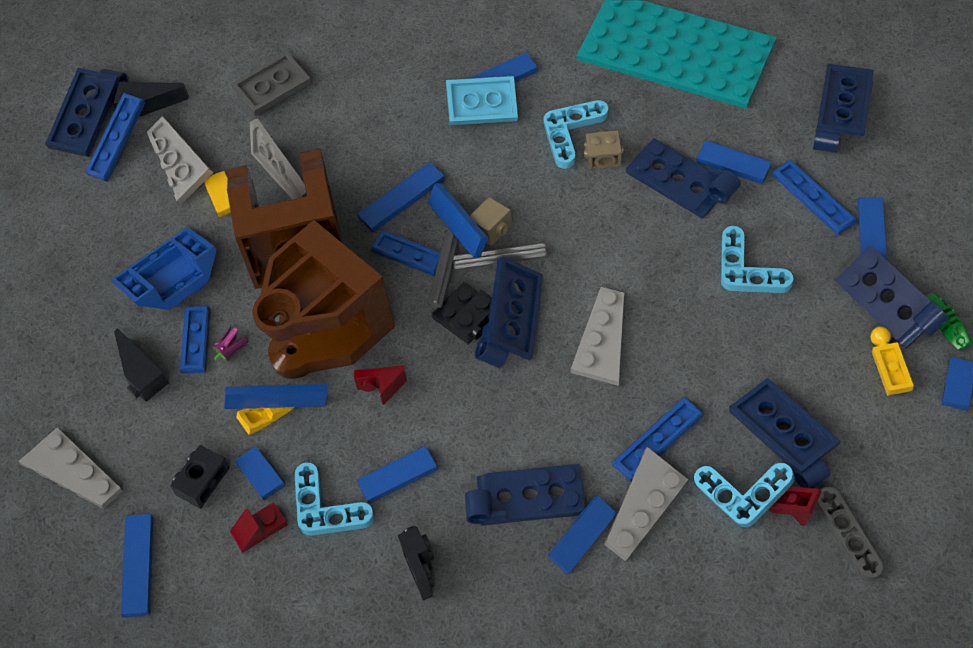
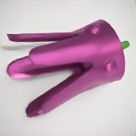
M230 326L224 337L215 344L213 349L218 354L214 358L215 360L221 356L227 361L234 352L248 344L246 343V338L235 343L237 328L231 330Z

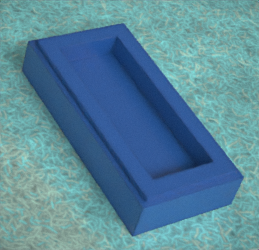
M951 357L941 405L967 411L973 387V362Z
M256 446L235 460L236 465L263 501L285 486Z

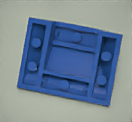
M186 227L111 279V282L137 306L170 310L172 307L179 306L191 294L199 292L209 282L217 250L215 246L189 227Z

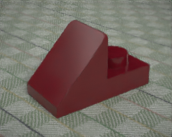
M404 366L354 370L357 390L371 392L376 388H380V397L383 405L407 381Z
M791 486L768 510L771 513L793 515L800 525L804 526L810 518L822 492L820 489Z
M273 502L251 515L248 508L244 510L230 530V533L243 553L288 524Z

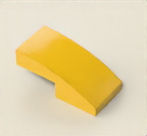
M294 407L242 409L237 411L236 418L246 432L251 435L294 409Z

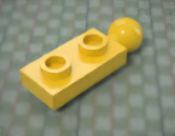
M882 326L874 328L870 335L872 343L876 345L872 349V355L887 396L912 391L914 385L898 342L889 344L891 333L887 328Z

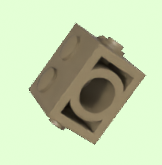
M618 130L586 134L584 157L588 158L589 169L621 166V155L624 153V148L620 144L621 140L619 139Z
M490 197L470 215L488 237L486 243L491 246L501 236H504L513 225L511 210Z

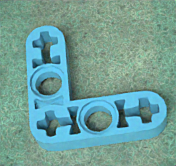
M591 101L552 110L545 114L544 128L558 167L567 169L572 167L576 161L575 150L568 130L601 123L608 118V105L604 101ZM599 109L601 113L597 114L595 110ZM573 114H580L582 118L579 120H572L570 116ZM555 119L557 123L553 124L551 120ZM558 136L566 139L562 143L554 142V138ZM565 149L566 156L568 157L567 160H564L561 150Z
M729 226L723 231L721 284L725 289L730 291L785 293L792 288L794 278L787 269L744 267L743 230L737 226ZM731 235L736 237L735 246H731ZM733 254L738 256L739 260L732 263L727 261L726 257ZM731 275L735 276V282H730L729 277ZM743 275L746 276V283H743ZM753 276H760L764 282L754 284L750 279ZM769 277H771V284H768ZM780 277L784 278L785 284H780Z
M303 463L295 470L297 521L303 534L312 536L363 529L372 524L374 514L371 506L367 503L360 502L322 508L320 476L317 467L312 463ZM306 471H310L312 474L309 476L311 486H306L303 477ZM306 494H314L316 496L312 504L302 503V499ZM360 511H364L367 514L364 516V520H359L358 518ZM346 512H350V518L352 522L348 523V516ZM334 514H341L343 520L340 524L332 525L329 523L330 517ZM323 515H324V522H325V524H326L325 526H322V523H321V521H322L321 516H323ZM308 518H313L315 521L312 523V527H307V524H305L308 522Z
M777 463L743 496L711 467H701L694 475V481L698 488L737 525L745 528L752 526L792 486L795 478L790 466L785 463ZM786 471L787 480L783 481L780 479L777 481L776 473L780 472L783 474ZM706 475L708 477L711 475L710 478L717 487L713 489L707 482L703 483L702 476ZM769 480L772 484L775 483V486L777 488L776 491H774L772 486L767 483ZM760 489L770 491V497L767 501L760 502L756 499V493ZM724 490H729L733 494L731 501L728 503H721L718 499L719 494ZM752 499L754 504L757 507H759V509L756 510L753 506L748 511L750 515L748 519L744 517L739 519L741 517L739 511L741 509L747 511L751 507V504L748 501Z

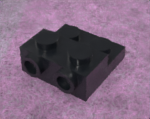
M463 282L443 302V306L437 308L431 315L435 321L469 345L474 339L478 340L482 336L483 327L489 323L492 297L483 290L478 292Z
M411 526L397 536L403 555L424 601L433 597L431 587L435 585L430 570L433 569L431 560L435 558L427 535L421 536L418 527Z

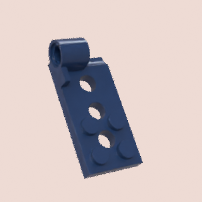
M827 64L813 150L837 153L840 133L864 136L874 70ZM843 84H849L851 87L844 86ZM839 115H843V116H846V117H848V118H840V117H838V116H839Z
M77 68L45 145L50 149L89 157L110 104L114 103L119 82H128L127 74L109 69H102L100 72ZM96 89L94 95L86 96L88 91ZM88 108L86 114L78 115L81 109ZM80 128L77 134L70 135L72 129Z
M655 138L626 168L628 175L701 219L707 215L717 202L726 203L741 186L739 178L729 170L721 172L712 166L708 170ZM661 163L665 168L656 170L652 166ZM682 175L684 179L682 181H674L672 176ZM700 186L703 188V191L695 193L691 188Z
M871 245L835 279L882 327L887 328L891 335L905 349L924 332L931 337L949 320V317L935 303L920 292ZM868 275H876L877 282L873 286H866L864 284V280ZM893 291L895 293L893 301L889 303L882 302L883 293ZM903 308H911L913 313L909 319L902 320L899 318V312Z
M503 256L497 260L489 323L483 327L482 338L475 348L476 359L497 368L504 365L509 352L529 361L532 360L543 274ZM514 283L518 285V288L521 290V293L515 289ZM511 304L515 305L518 314L512 310ZM509 325L514 328L515 335L509 331Z
M769 378L729 406L730 413L780 457L783 463L790 466L794 473V480L801 487L815 488L830 476V471L821 458L840 444V440ZM763 407L773 409L769 414H763L759 410ZM780 423L791 425L787 430H781L777 426ZM799 439H806L809 441V444L798 446L795 442Z
M580 464L486 473L482 476H477L478 489L468 491L465 494L466 520L468 523L481 524V526L579 516L585 509ZM558 486L564 490V493L559 497H553L549 494L550 489ZM528 489H533L537 491L538 495L535 499L528 500L524 498V492ZM502 492H509L512 495L511 500L508 502H500L497 497Z

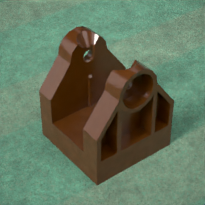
M320 148L300 152L302 175L307 196L259 207L248 165L227 169V194L235 239L255 289L262 288L269 257L313 220L343 243Z
M315 220L310 222L269 257L261 295L255 301L252 313L256 326L272 338L268 347V354L272 367L280 376L296 379L310 372L353 365L395 327L383 277ZM280 315L279 322H276V316ZM294 347L297 349L294 354L287 353L289 348Z

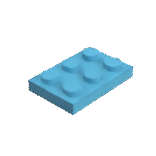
M514 76L446 80L449 125L512 122L518 120Z

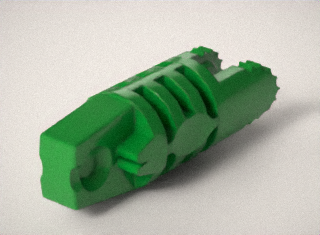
M934 293L927 294L926 297L949 317V320L940 328L945 338L959 351H963L973 344L964 323L952 306L947 305L941 297Z

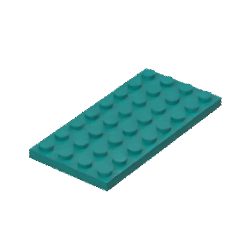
M604 0L577 53V60L747 109L777 37L643 0Z

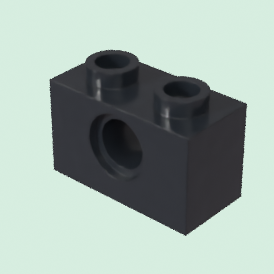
M199 445L196 451L189 455L187 463L181 472L175 474L170 486L177 497L201 509L230 467L225 457ZM203 473L200 478L194 479L197 474Z

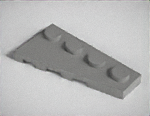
M162 116L147 131L155 153L161 160V167L167 174V181L175 193L174 197L179 204H182L214 172L168 120Z
M258 118L251 121V154L292 200L306 197L304 182Z
M604 287L600 288L574 358L571 373L619 386L624 309L623 292Z
M58 428L52 431L18 461L22 466L37 472L44 478L54 481L65 489H69L102 509L123 492L108 475Z
M648 447L643 452L641 461L604 543L605 546L625 561L688 481L685 476Z

